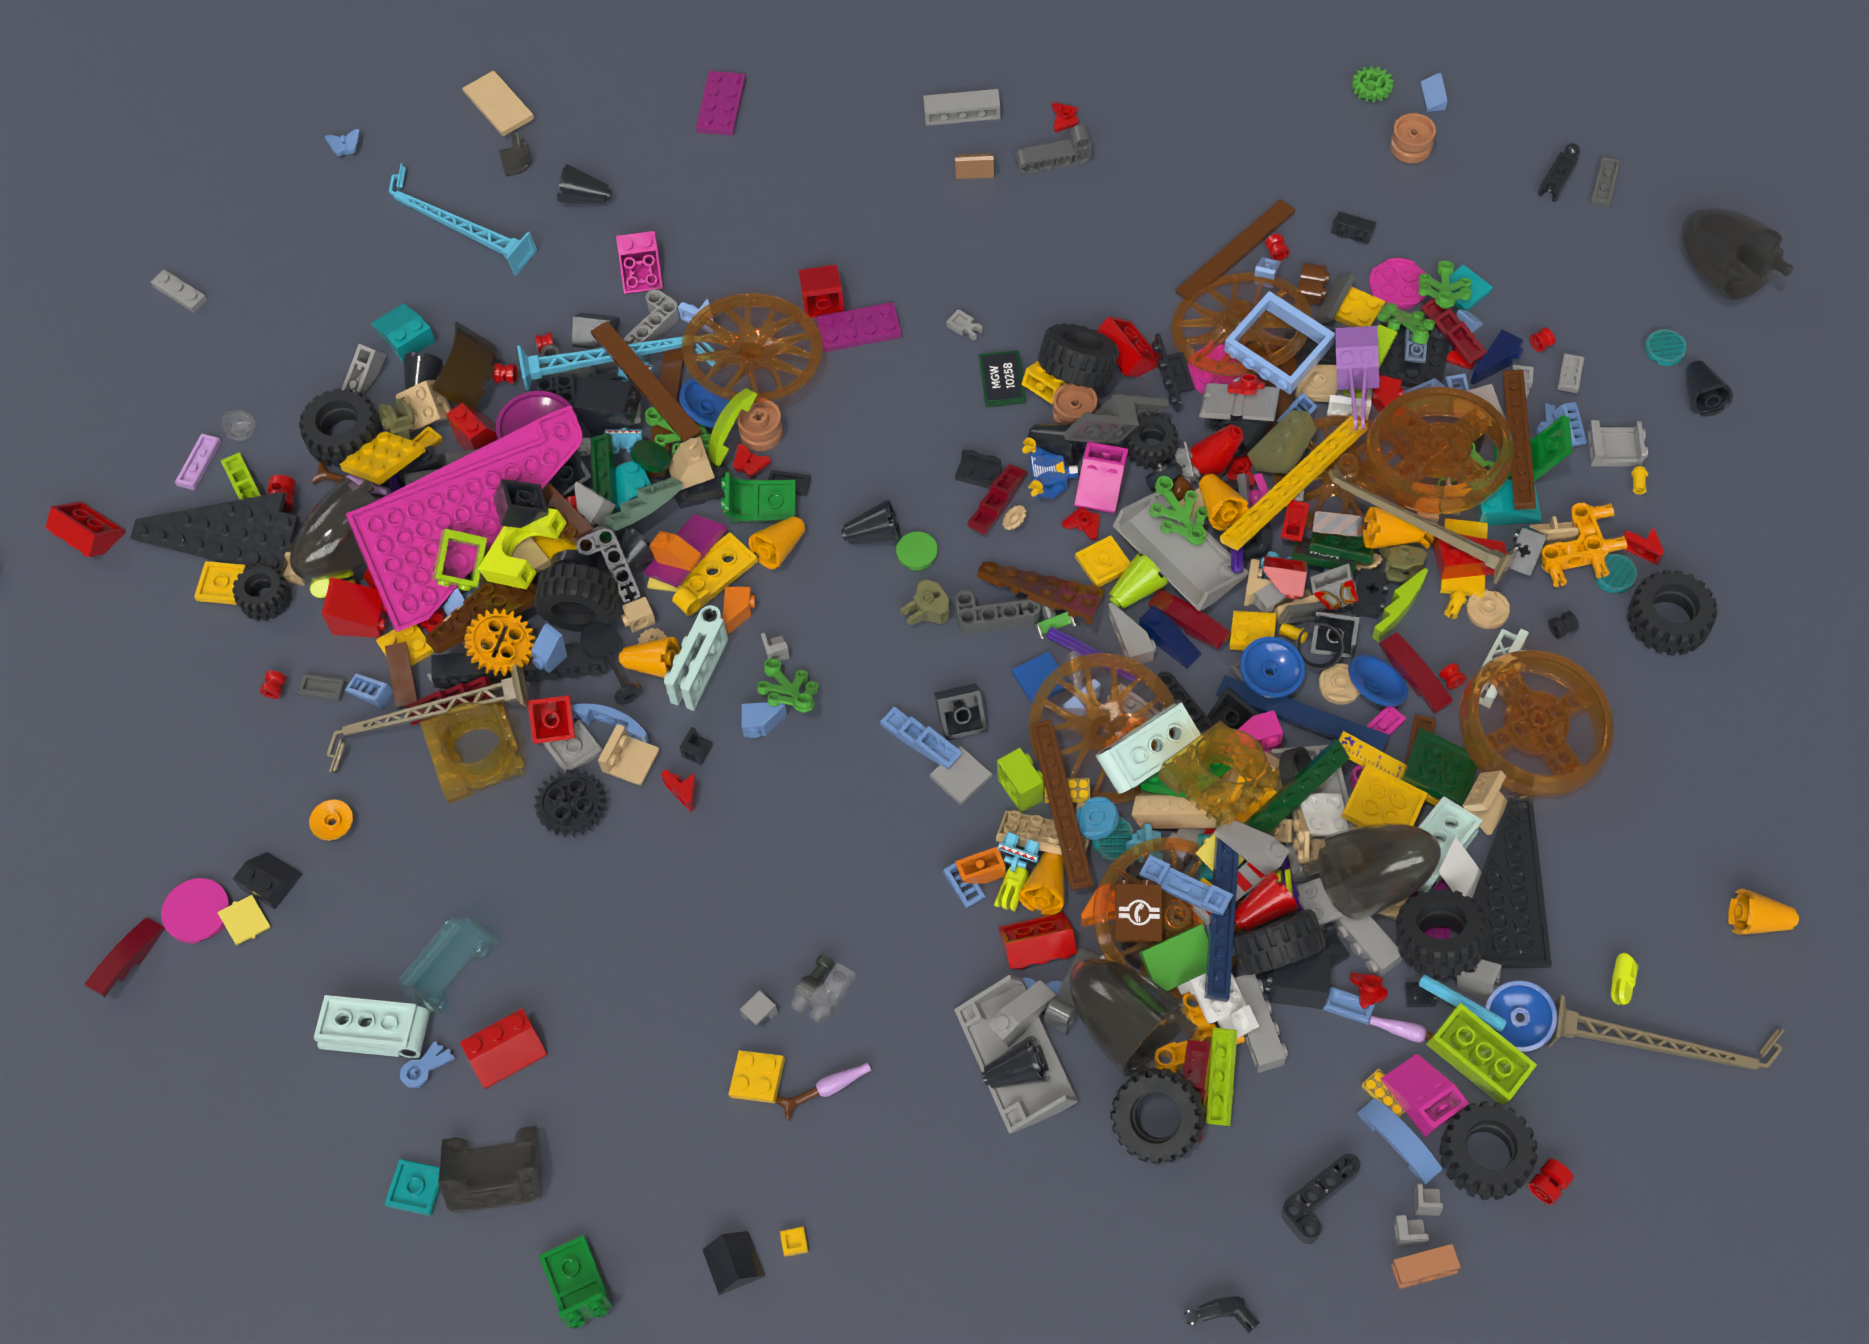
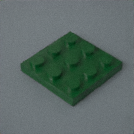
M1420 727L1416 733L1401 780L1440 800L1446 797L1463 808L1462 805L1469 795L1480 756Z

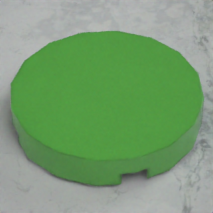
M911 532L899 540L896 546V555L902 566L904 565L912 571H921L929 568L936 560L938 548L934 538L929 534Z

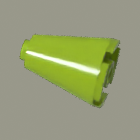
M1139 552L1109 592L1111 598L1108 600L1118 608L1124 609L1161 589L1168 581L1165 576L1162 578L1159 576L1161 570L1145 554L1142 556L1141 552Z

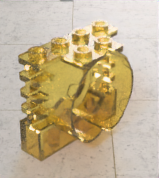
M471 702L462 703L452 707L444 715L420 722L443 794L448 804L474 795L473 791L476 789L484 790L487 785L493 784L495 786L498 784V781L504 779L506 781L511 780L510 777L517 774L518 776L523 775L521 768L525 766L521 755L516 756L515 750H518V746L513 737L502 702L490 705ZM473 730H488L500 738L498 745L488 756L475 762L461 763L460 755L454 752V746L459 738Z
M1219 721L1162 764L1157 778L1177 795L1183 791L1186 794L1185 799L1189 802L1191 800L1197 803L1195 807L1198 810L1203 808L1207 812V818H1215L1217 820L1216 825L1220 828L1224 824L1229 825L1240 812L1242 814L1245 813L1251 803L1254 801L1259 802L1268 790L1273 791L1280 782L1278 778L1281 772L1277 769L1274 772L1272 771L1273 768L1267 762L1262 745L1254 737L1244 731L1229 728L1222 721ZM1222 763L1234 768L1242 775L1245 782H1229L1216 777L1208 771L1210 764Z

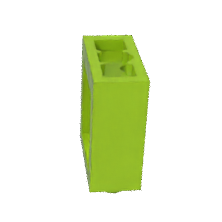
M449 529L442 530L432 580L438 581L437 585L450 587V584L458 585V589L464 591H471V588H477L480 577L478 568L483 561L487 538ZM448 541L478 547L471 580L442 574Z

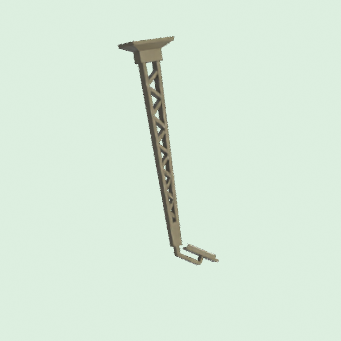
M1336 464L1328 472L1332 482L1340 485L1341 488L1485 562L1486 566L1495 570V584L1505 576L1519 548L1514 547L1506 554L1496 549L1493 551L1346 481Z
M515 664L512 667V677L501 680L502 683L343 726L342 730L333 733L327 751V756L333 758L329 772L334 773L337 771L346 746L343 740H339L335 755H332L337 737L340 734L344 736L504 701L508 703L518 701L528 709L527 701L530 698L524 670ZM503 688L504 696L496 697L490 691ZM484 693L493 698L480 701ZM476 695L473 703L463 699ZM458 700L466 703V705L454 707ZM450 702L446 709L440 706L441 704ZM434 706L440 709L439 711L431 712ZM426 709L424 714L418 712L419 710ZM412 712L417 714V716L410 717Z
M1561 995L1554 1002L1557 1011V1024L1552 1037L1548 1041V1047H1552L1561 1036L1571 1039L1576 1036L1757 1070L1758 1068L1767 1069L1783 1048L1776 1041L1785 1030H1775L1760 1049V1059L1768 1053L1772 1046L1777 1049L1768 1062L1764 1064L1759 1063V1059L1578 1015L1579 1012L1567 1010L1565 996ZM1577 1023H1583L1589 1032L1577 1030ZM1593 1026L1604 1028L1605 1030L1598 1034ZM1612 1030L1617 1037L1607 1036L1606 1034ZM1623 1033L1633 1035L1634 1037L1628 1040ZM1641 1037L1645 1043L1638 1042L1635 1040ZM1652 1040L1659 1041L1660 1043L1655 1045ZM1667 1043L1670 1048L1663 1047L1662 1045Z

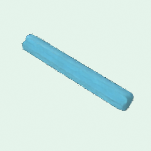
M1427 975L1422 976L1419 982L1420 987L1455 1007L1462 1003L1497 1031L1501 1032L1504 1029L1507 1021L1435 979Z

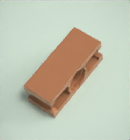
M1453 1244L1394 1259L1393 1264L1390 1265L1398 1289L1457 1274L1461 1268Z

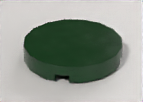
M639 440L631 448L630 455L632 460L636 464L637 462L641 464V468L646 471L661 473L665 469L667 470L671 463L668 451L658 443L650 440Z

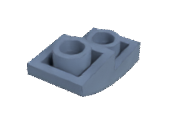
M1406 327L1404 361L1425 363L1427 344L1413 342L1411 340L1413 332Z

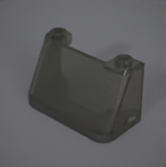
M537 1126L519 1129L515 1134V1143L470 1149L467 1141L462 1138L442 1139L438 1182L447 1209L454 1213H464L531 1203L539 1200L542 1196V1176Z

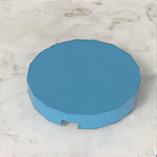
M1094 797L1085 801V804L1076 811L1080 834L1092 840L1105 838L1111 834L1119 821V811L1114 803L1106 797Z

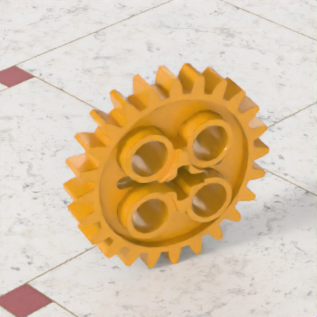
M494 608L493 614L486 610L484 617L478 614L477 621L472 619L471 626L467 627L466 632L468 634H465L464 640L467 641L464 648L469 649L467 656H473L471 663L479 662L478 669H481L483 666L486 667L487 674L490 670H494V676H497L498 671H501L503 676H506L507 670L512 673L513 665L516 664L523 668V664L528 665L529 658H532L531 649L534 646L535 636L530 635L533 629H526L528 621L521 623V615L514 618V611L506 615L505 609L502 610L501 614H498L496 608ZM489 627H495L498 631H491ZM504 627H507L508 630L496 657L493 658L492 654ZM515 635L518 637V639L514 640L511 639L509 636ZM481 645H488L491 649L486 650ZM502 653H508L511 657L506 658L502 656Z

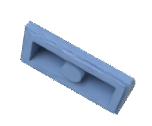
M1438 73L1422 80L1420 84L1426 111L1446 110L1447 96L1442 74Z

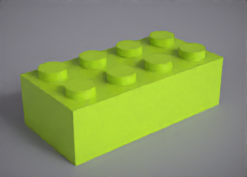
M1459 1003L1451 1011L1426 1043L1428 1047L1494 1101L1503 1105L1511 1100L1537 1066L1536 1063L1462 1003Z

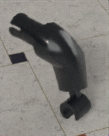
M1270 521L1256 533L1253 544L1244 546V560L1255 556L1262 558L1268 554L1272 541Z
M1239 1296L1215 1299L1198 1307L1199 1311L1187 1310L1183 1314L1191 1312L1195 1316V1320L1186 1323L1187 1325L1195 1324L1200 1318L1205 1322L1220 1317L1234 1316L1246 1329L1247 1333H1250L1260 1323L1244 1306L1245 1300Z

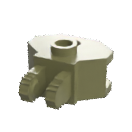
M395 399L394 410L389 404H379L378 412L383 428L392 434L410 440L408 429L412 428L413 415L407 402L402 399Z
M1408 544L1379 548L1381 555L1386 559L1384 572H1386L1388 580L1405 582L1424 568L1423 563L1427 557V552L1423 548L1412 547Z
M924 579L918 583L917 593L913 596V601L904 605L899 612L906 616L916 611L907 619V623L910 626L922 620L924 623L930 621L943 624L949 619V597L937 582Z

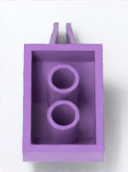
M1377 326L1336 328L1338 390H1349L1354 430H1358L1354 389H1362L1361 424L1362 430H1365L1367 392L1370 388H1379Z

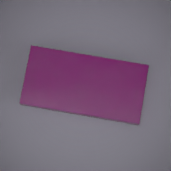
M693 514L676 535L701 553L702 557L697 562L698 564L727 531V528L724 524ZM656 559L644 571L646 576L677 588L691 573L688 570L657 563Z

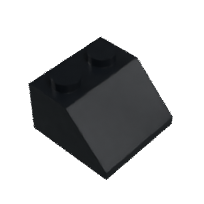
M506 479L500 480L493 497L500 526L522 528L548 515L547 505L540 484Z
M976 683L934 692L937 711L946 740L988 731L981 693Z
M266 852L247 860L232 879L241 890L275 910L303 874Z

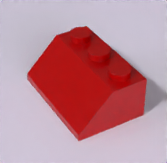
M1108 316L1096 330L1098 333L1105 334L1107 338H1111L1116 343L1119 350L1117 364L1120 367L1121 373L1125 376L1140 377L1158 367L1157 353L1154 354L1152 346L1132 321Z
M82 501L51 506L45 526L54 536L61 538L69 546L82 552L86 557L105 554L125 534V529Z
M1065 912L998 927L1010 969H1023L1027 965L1035 963L1045 964L1052 959H1066L1073 954H1077L1073 928Z
M523 1008L460 1042L484 1089L493 1086L547 1056Z

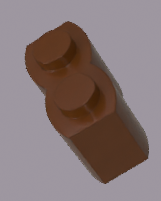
M1303 263L1296 302L1320 305L1321 299L1325 300L1327 288L1324 287V284L1328 285L1330 273L1326 272L1327 266Z

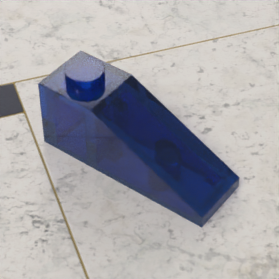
M1501 330L1473 371L1470 383L1474 385L1511 366L1515 359L1519 360L1524 351L1521 348L1523 339Z
M1154 605L1139 619V626L1147 632L1149 639H1153L1156 646L1186 669L1201 656V652L1171 618Z

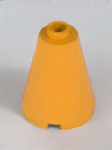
M1215 474L1205 475L1200 480L1199 489L1209 522L1213 528L1225 531L1229 529L1228 526L1233 525L1249 510L1246 499Z
M1369 507L1364 519V522H1368L1367 530L1363 529V541L1366 548L1375 549L1416 543L1425 535L1424 530L1379 507Z
M792 516L755 532L749 538L750 550L752 553L756 552L759 556L758 562L771 570L776 567L778 568L805 533V524L802 519Z
M664 637L624 647L619 653V662L625 669L665 678L667 672H670L673 667L675 655L679 654L681 649L675 637Z
M1045 852L1039 859L1020 891V901L1028 910L1034 912L1037 909L1042 911L1041 914L1054 915L1062 910L1065 903L1064 862L1062 855Z
M1741 888L1735 892L1738 893L1736 899L1731 898L1728 909V922L1734 926L1735 930H1732V932L1737 935L1788 931L1798 924L1799 915L1796 913L1795 908L1756 892Z

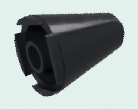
M565 164L559 182L560 191L562 192L557 194V201L560 203L605 204L606 200H610L612 189H609L608 184L571 165Z
M418 352L405 354L403 359L405 390L426 380H436L444 365L442 364V359L424 353V356H417Z
M1694 361L1688 365L1686 376L1693 411L1705 417L1722 412L1724 406L1727 403L1730 405L1732 402L1733 393L1731 388L1705 362Z
M1233 415L1230 419L1222 420L1218 427L1224 428L1228 425H1235L1241 428L1244 439L1237 449L1239 451L1237 454L1244 456L1251 450L1273 421L1243 419V416Z
M1075 422L1035 424L1029 430L1028 438H1032L1036 442V446L1056 455H1062L1069 462L1078 463L1085 451L1082 448L1083 442L1065 440L1064 432Z
M890 500L883 501L845 523L844 529H841L844 541L848 540L850 544L897 541L901 539L899 524L896 522V514Z
M627 526L619 539V543L632 573H635L655 557L649 546V541L634 528ZM613 551L610 559H617L620 556L619 552ZM606 564L603 571L608 573L609 577H612L609 568ZM619 570L616 573V576L621 579L626 578L628 572L625 570Z
M1032 1035L1025 1038L984 1066L982 1078L985 1085H990L994 1089L1048 1081L1050 1076H1046L1045 1072L1049 1070V1066L1040 1045L1035 1046L1033 1042L1037 1040L1036 1037Z

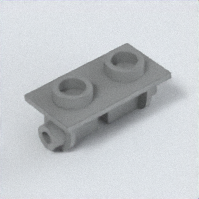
M1184 442L1185 448H1178L1175 453L1176 461L1181 467H1184L1180 475H1183L1191 485L1194 481L1199 485V477L1202 476V473L1192 464L1191 448L1187 442Z

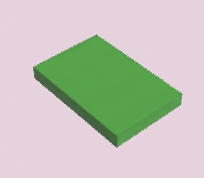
M1197 924L1139 951L1156 995H1160L1206 973L1208 938L1203 924Z

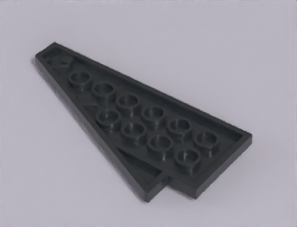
M1401 324L1399 330H1394L1397 331V336L1379 369V375L1402 380L1401 385L1412 388L1434 378L1441 383L1450 344L1446 340L1431 337L1432 330H1428L1429 339L1427 342L1426 362L1404 361L1406 327ZM1336 329L1330 330L1336 334ZM1301 332L1285 333L1280 354L1306 360L1319 344ZM1336 335L1333 346L1317 364L1337 365Z
M278 492L135 519L130 539L224 563L246 565L249 569L252 568L251 565L255 564L260 566V563H265L266 567L270 564L274 568H278L283 574L287 566V560L284 555L286 552H291L300 517L282 512L287 494Z
M1509 796L1472 897L1474 903L1477 902L1481 906L1482 912L1485 913L1487 918V944L1482 960L1500 964L1502 968H1550L1552 965L1532 796Z

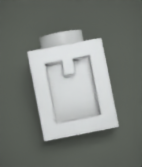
M1250 1005L1242 1007L1231 1015L1218 1020L1220 1028L1236 1029L1237 1038L1260 1027Z

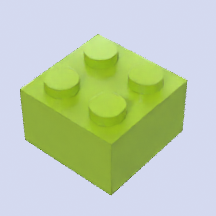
M1018 748L997 760L998 781L1019 812L1023 813L1043 801L1045 789L1042 773L1034 769L1032 766L1033 761L1029 754H1024L1021 748Z

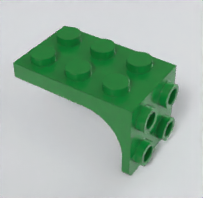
M1562 415L1537 436L1530 439L1534 482L1572 453L1569 417ZM1497 438L1493 442L1496 473L1511 479L1508 441Z
M725 472V477L721 481L722 490H724L725 497L721 498V509L724 510V516H727L730 523L780 522L792 516L796 517V480H743L733 477L730 472Z
M584 1235L539 1255L540 1262L559 1308L558 1316L567 1329L579 1328L586 1323V1320L592 1317H602L608 1313L609 1309L613 1308Z

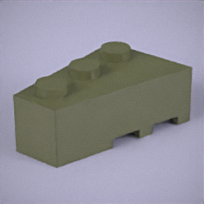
M1291 410L1247 454L1255 471L1288 474L1295 468L1317 430L1308 411Z

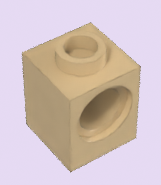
M646 597L622 606L624 612L621 615L625 627H630L632 633L656 624Z

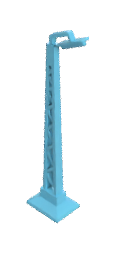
M402 163L400 164L399 174L392 175L389 193L396 201L503 254L515 276L537 252L530 232H527L521 240L514 237L510 239L400 192L401 188H403L406 167ZM398 179L396 185L398 191L394 192L395 181Z
M692 335L628 344L637 356L692 346L693 343L700 342L710 353L707 354L698 344H696L695 351L711 367L718 368L717 362L711 358L714 355V350L700 336L692 338ZM517 346L526 392H530L532 380L540 379L543 375L613 361L609 355L605 356L607 352L603 348L538 357V355L527 357L521 346ZM550 363L548 367L540 368L541 364Z

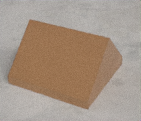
M993 153L955 154L956 179L994 178Z

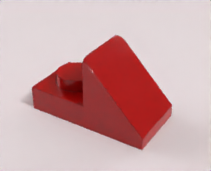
M1294 500L1288 503L1281 533L1282 539L1302 542L1309 503Z
M1652 528L1646 539L1626 530L1623 536L1627 542V549L1623 550L1658 566L1664 550L1655 529Z
M668 769L664 770L660 774L663 784L691 813L694 810L697 790L695 773L682 782L676 773L671 774Z

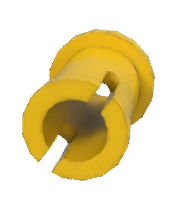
M1642 466L1635 467L1631 472L1633 477L1632 492L1641 495L1646 493L1648 471Z
M1454 591L1450 595L1451 600L1444 611V615L1448 618L1453 614L1452 619H1456L1462 605L1467 601L1466 595L1461 591Z
M1282 624L1279 635L1297 641L1299 634L1305 628L1302 627L1300 629L1290 624ZM1307 631L1301 636L1300 643L1302 644L1308 636Z

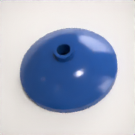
M706 378L688 380L682 386L679 394L680 403L688 416L701 425L713 428L725 406L734 398L724 386Z
M1262 637L1254 640L1245 648L1240 659V672L1244 682L1255 693L1267 698H1283L1295 692L1301 685L1305 675V664L1300 652L1288 641L1277 637ZM1266 671L1271 672L1272 675H1271V676L1267 675V674H1266Z
M1359 655L1350 662L1348 667L1350 680L1357 691L1365 698L1381 706H1398L1405 701L1408 696L1407 684L1401 674L1390 664L1371 655Z
M1527 981L1508 982L1498 987L1487 1000L1485 1008L1507 1021L1501 1032L1496 1029L1494 1030L1521 1052L1536 1050L1546 1044L1552 1037L1557 1024V1011L1552 998L1540 986ZM1517 1014L1524 1015L1525 1020L1523 1022H1518L1515 1019V1016Z

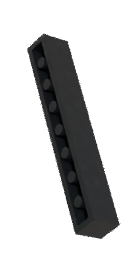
M581 643L565 644L567 657L550 673L544 669H538L532 662L533 656L529 658L528 665L523 664L522 669L528 682L538 679L555 680L562 677L599 676L607 674L606 657L591 655L586 652ZM494 650L492 654L493 658L496 657L498 650ZM467 652L431 655V678L435 688L447 689L450 686L454 687L461 683L467 684L483 676H488L492 685L493 683H502L501 680L511 678L512 673L507 670L506 676H503L502 672L498 671L497 676H494V670H490L487 674L486 667L483 666L481 669H478L479 662L471 663L473 656H467ZM502 653V656L506 658L511 657L508 653Z

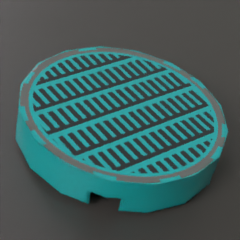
M1668 329L1654 331L1648 336L1645 343V353L1652 361H1657V364L1662 366L1678 364L1684 358L1687 351V343L1679 333Z
M1620 554L1606 555L1604 560L1610 573L1606 577H1603L1601 573V578H1597L1593 570V576L1596 579L1597 585L1610 593L1630 590L1638 576L1637 568L1633 561Z
M1119 817L1118 825L1111 834L1105 838L1092 840L1096 852H1099L1103 859L1110 861L1121 860L1128 856L1131 851L1126 849V842L1132 840V834H1134L1131 825L1124 818Z

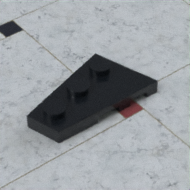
M724 462L721 463L720 467L717 465L712 467L715 478L682 489L673 496L680 509L705 504L706 501L718 498L719 501L722 497H725L721 481L725 477V472L730 471Z

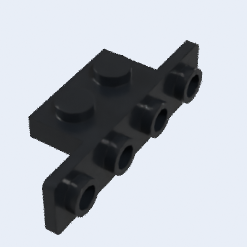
M1158 333L1155 335L1154 342H1152V349L1154 354L1157 353L1158 368L1164 374L1163 384L1170 393L1168 395L1169 403L1171 406H1174L1175 412H1179L1182 405L1179 393L1193 391L1194 384L1184 353L1179 352L1167 355L1161 335Z

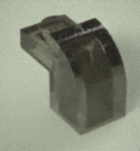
M518 132L511 133L514 147L499 150L506 177L523 173L532 163L529 144H525L524 138L520 139Z

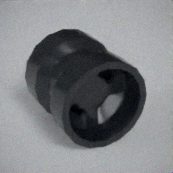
M1571 611L1561 614V617H1554L1548 621L1549 629L1557 639L1565 636L1567 632L1572 633L1579 629L1578 620Z

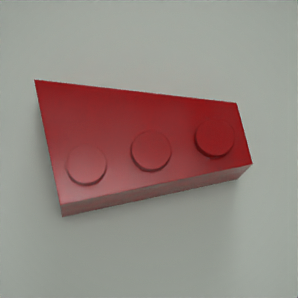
M1461 535L1493 551L1496 549L1504 554L1507 553L1504 542ZM1434 537L1432 544L1441 580L1494 575L1495 570L1486 566L1485 562Z

